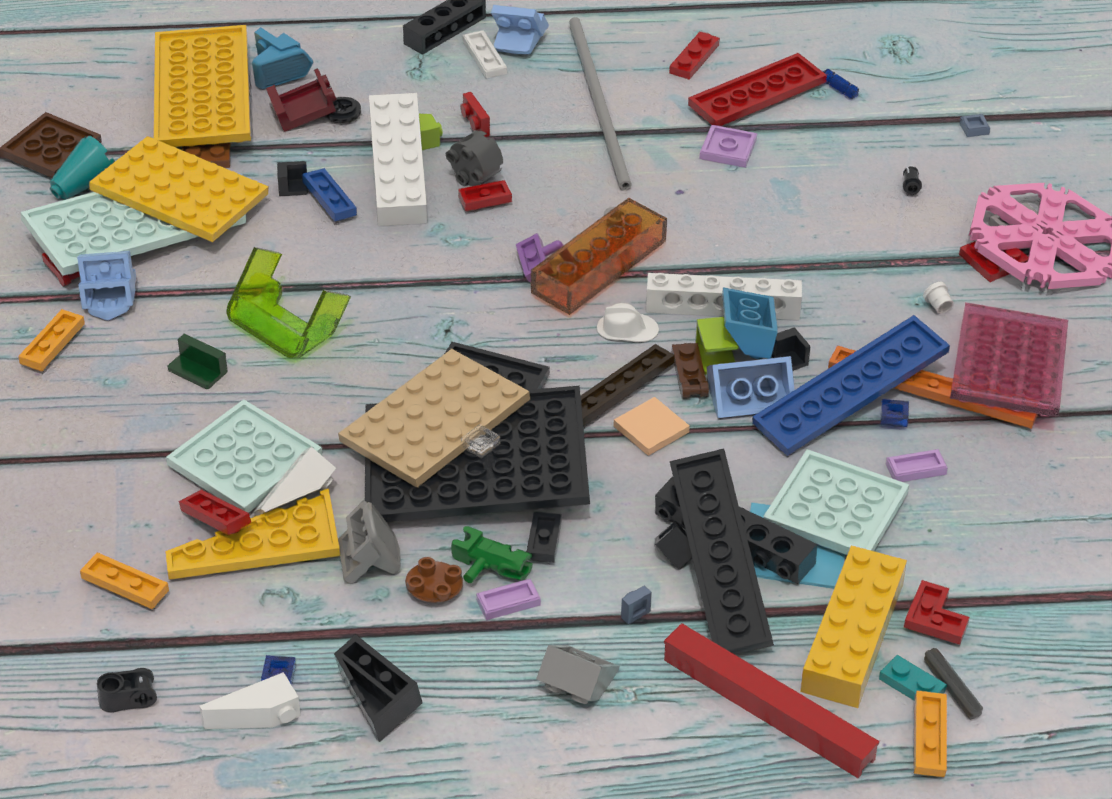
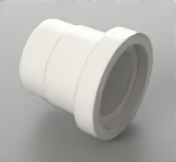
M936 282L930 285L923 293L925 301L930 303L939 314L949 311L954 305L947 292L948 287L944 282Z

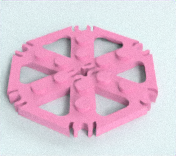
M1045 182L993 186V188L990 187L987 194L982 192L978 196L969 231L970 240H976L974 247L978 249L977 252L1020 281L1024 282L1026 276L1028 277L1026 282L1029 285L1032 280H1038L1041 283L1040 288H1044L1046 282H1048V289L1101 285V283L1106 282L1107 277L1112 278V216L1068 189L1067 194H1064L1065 187H1061L1060 191H1055L1050 183L1045 189ZM1010 194H1038L1040 198L1038 215L1012 198ZM1068 203L1075 204L1088 215L1095 217V219L1063 221L1065 205ZM985 210L999 215L1002 220L1010 225H986L983 222ZM1110 243V254L1107 257L1100 256L1083 244ZM1030 248L1028 261L1026 263L1018 262L1001 250ZM1055 256H1058L1080 272L1065 274L1056 272L1053 268Z

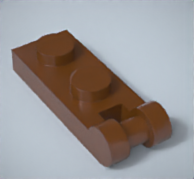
M698 343L672 344L671 352L675 355L674 366L681 398H690V395L708 397L709 385L708 381H706Z

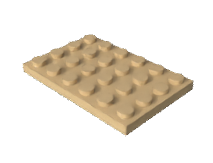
M451 349L339 432V441L413 486L418 487L529 401L530 393L521 386Z

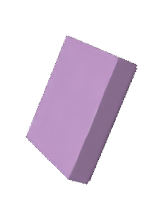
M711 125L701 148L699 159L746 168L757 141V133Z

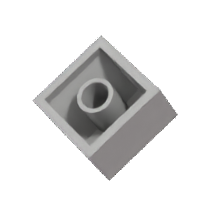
M548 645L536 679L544 682V688L550 691L561 693L564 690L572 694L571 699L588 704V701H596L601 698L617 674L620 666L569 645Z

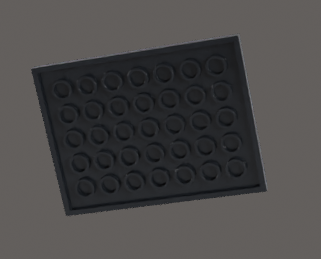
M580 385L528 390L530 393L529 401L418 487L413 486L365 457V501L367 503L371 502L386 522L590 504ZM378 403L366 404L365 413Z

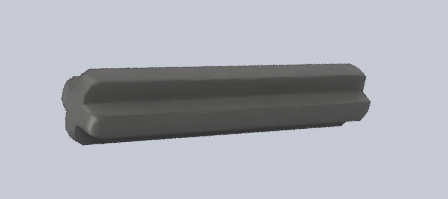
M937 648L927 650L924 657L925 662L938 679L947 684L946 689L968 718L974 719L981 716L983 706Z

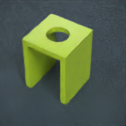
M724 317L697 319L695 343H698L705 375H707V366L734 363L735 359L732 350H737L739 346L726 329Z

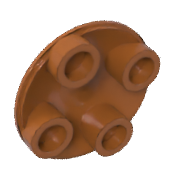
M423 557L418 561V565L408 572L405 580L406 588L411 595L419 600L434 603L444 602L454 598L463 587L462 570L457 565H449L444 562L435 561L431 557Z

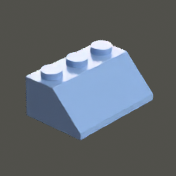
M791 356L707 366L709 392L717 418L757 414L795 390Z

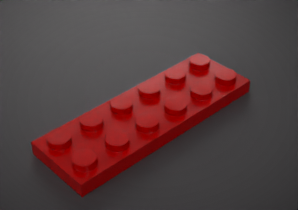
M796 53L688 97V106L711 125L723 126L826 83L827 75L801 54Z

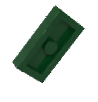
M185 333L178 338L180 355L167 365L169 372L204 389H210L228 372L225 352Z

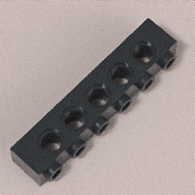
M672 476L655 494V514L670 522L676 520L685 529ZM739 506L753 562L759 567H764L778 574L783 579L799 584L816 564L817 544Z

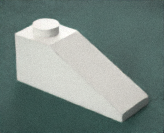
M312 446L299 455L253 514L258 516L319 489L323 491L332 482L331 474L336 468Z
M283 672L200 705L202 726L204 729L273 728L300 717L299 697Z

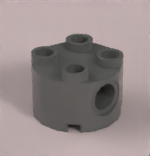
M476 130L453 144L450 150L446 152V159L451 163L456 173V180L463 186L466 184L469 186L480 185L502 170L500 168V165L503 164L501 150L492 137L487 139L484 136L487 133Z

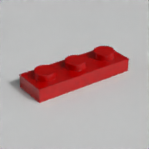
M699 31L669 66V73L690 80L719 46L720 38Z
M202 489L179 501L182 512L227 535L235 534L241 528L251 523L248 512Z

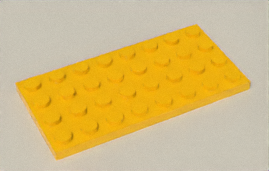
M246 25L155 32L154 138L157 141L174 147L251 141Z

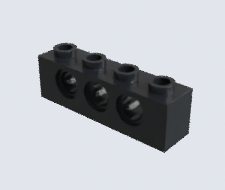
M486 0L444 1L403 25L404 45L422 55L485 19Z

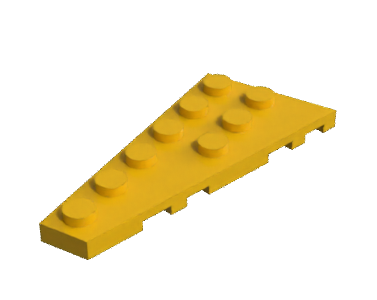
M329 488L320 491V496L307 500L306 497L297 500L296 505L286 509L278 507L250 518L251 523L241 528L235 534L227 535L221 531H216L214 537L204 541L196 539L165 551L169 580L340 556Z

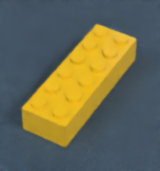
M851 545L803 667L800 692L859 708L904 584L907 560Z

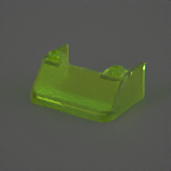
M254 247L227 305V317L231 322L285 357L301 358L334 334L351 296L323 290L308 323L278 305L282 296V286L272 276L282 254Z

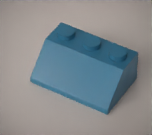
M723 287L722 299L726 329L744 354L755 359H771L778 333L774 297Z

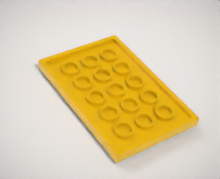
M149 136L140 141L89 182L91 191L211 242L219 238L268 195L269 186L256 180L242 176Z

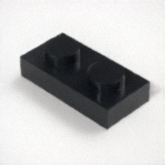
M534 511L526 552L532 554L530 560L555 562L562 514Z

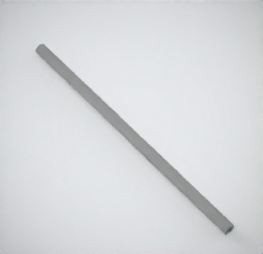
M573 17L570 19L569 24L620 189L628 190L632 184L580 19Z

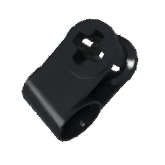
M137 668L122 672H108L101 675L97 680L100 708L106 712H117L152 706L157 701L156 691L152 687L154 681L153 672L147 668ZM139 677H142L143 682L140 683Z

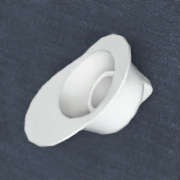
M616 303L605 308L604 316L598 321L597 331L608 340L647 342L657 336L659 327L654 319L640 314L632 305Z

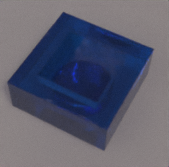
M882 399L880 425L907 427L909 401Z
M266 655L261 681L284 672L292 685L296 669V657Z

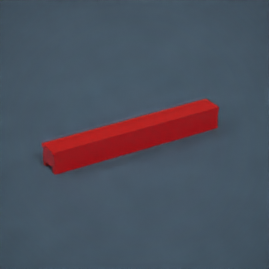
M683 623L664 640V661L856 778L862 775V770L869 762L873 763L876 760L879 740Z

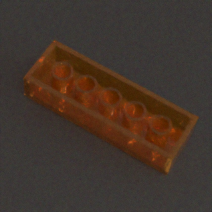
M627 198L532 268L531 293L568 315L572 314L666 242L667 218L631 198Z

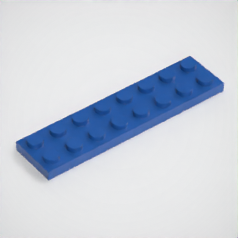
M913 315L752 416V424L788 456L949 353L950 345Z

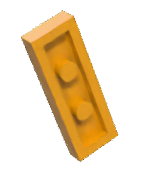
M61 309L18 356L19 363L43 371L85 325L84 316Z
M98 552L80 570L81 579L150 609H153L169 591L167 582Z
M916 691L914 706V774L945 777L947 771V694Z

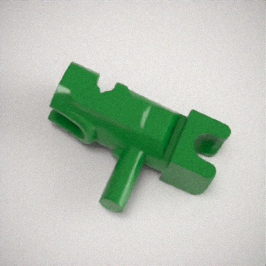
M465 526L463 527V532L465 533L464 541L452 540L451 553L453 558L467 565L474 562L463 576L467 583H473L484 568H489L501 576L519 581L525 580L531 572L533 563L527 560H530L532 554L520 549L512 551V546L508 544H502L483 537L482 531Z

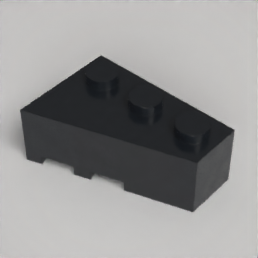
M356 634L334 653L342 678L379 742L423 703L417 682Z

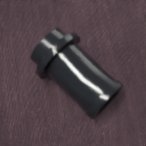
M909 166V173L907 168L903 171V189L906 193L915 195L921 190L922 182L919 179L918 169Z

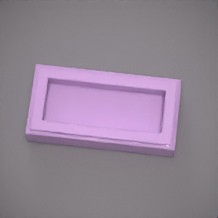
M939 449L886 458V466L892 479L901 482L947 475L948 467Z
M531 578L476 593V600L486 620L541 605V598Z

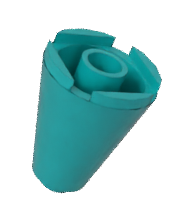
M85 136L79 141L50 180V191L58 199H69L89 189V182L113 164L115 160L113 157L110 160L107 158L105 153L108 150L92 136L87 138Z

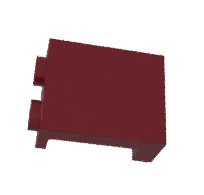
M318 68L314 69L317 77L315 81L278 95L275 85L266 88L284 132L336 111L333 104L334 101H337L326 74L321 76Z

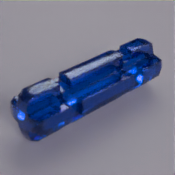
M830 69L822 71L827 75L826 84H829L832 88L850 99H854L859 95V88L854 84H851Z

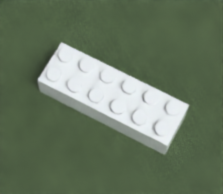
M417 93L369 95L378 226L427 223Z

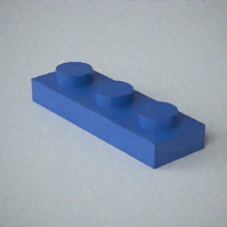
M325 168L302 175V182L334 222L357 215V207Z

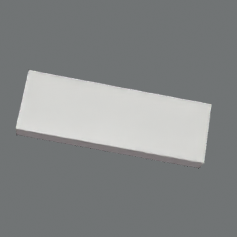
M484 30L463 35V43L486 79L507 74V66Z

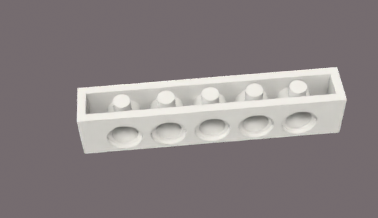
M648 273L646 313L724 317L722 299L724 287L774 297L776 319L800 320L802 280Z

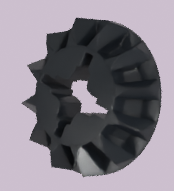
M336 97L337 101L333 102L336 111L325 115L326 118H330L331 122L339 121L341 124L343 121L350 123L351 119H358V115L361 114V105L357 100L350 97Z

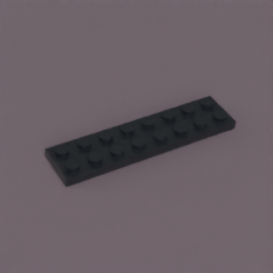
M724 448L669 461L712 641L735 655L774 646Z

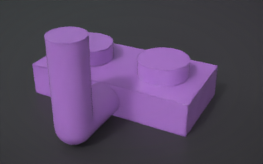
M538 233L516 244L524 275L529 282L551 272L547 256L554 252H557L565 265H569L573 261L572 256L560 240L544 246Z

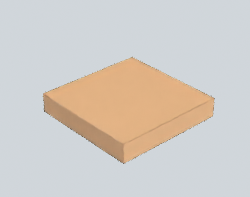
M656 397L614 419L613 425L648 456L686 435L690 430V425Z

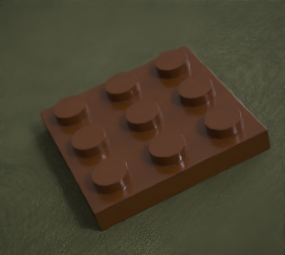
M45 112L0 147V156L53 178L82 138L92 136L100 143H102L101 134Z

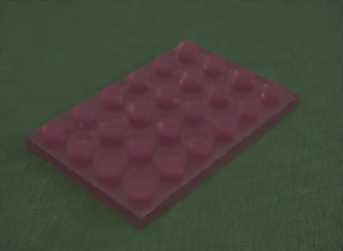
M965 302L950 399L984 404L989 407L1007 408L1017 412L1024 411L1041 416L1058 417L1068 320Z

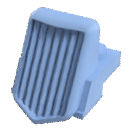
M493 5L491 14L499 28L494 43L495 49L511 54H530L549 27L544 14L537 13L536 9Z
M130 251L81 254L77 257L81 279L78 285L82 309H88L90 315L107 321L126 313L130 306H133L136 291V270L132 269Z

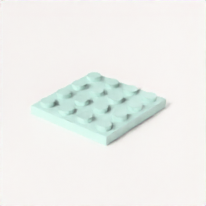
M243 399L166 457V462L168 466L214 496L249 513L264 500L304 450L312 446L322 455V447Z
M807 449L763 518L818 545L848 555L851 545L874 551L907 496L909 484Z

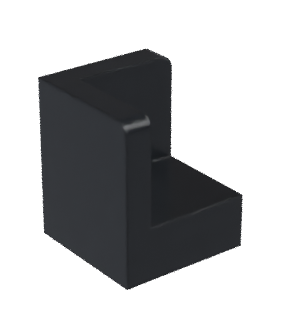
M306 161L277 162L279 197L308 195V188L302 182V175L307 173Z
M794 327L777 333L771 356L773 358L791 356L792 371L809 365L810 345Z
M676 520L654 538L655 545L676 568H680L692 558L686 531Z

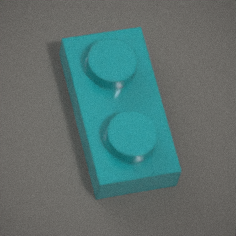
M896 655L880 671L879 680L914 701L916 691L944 694L947 685L899 655Z

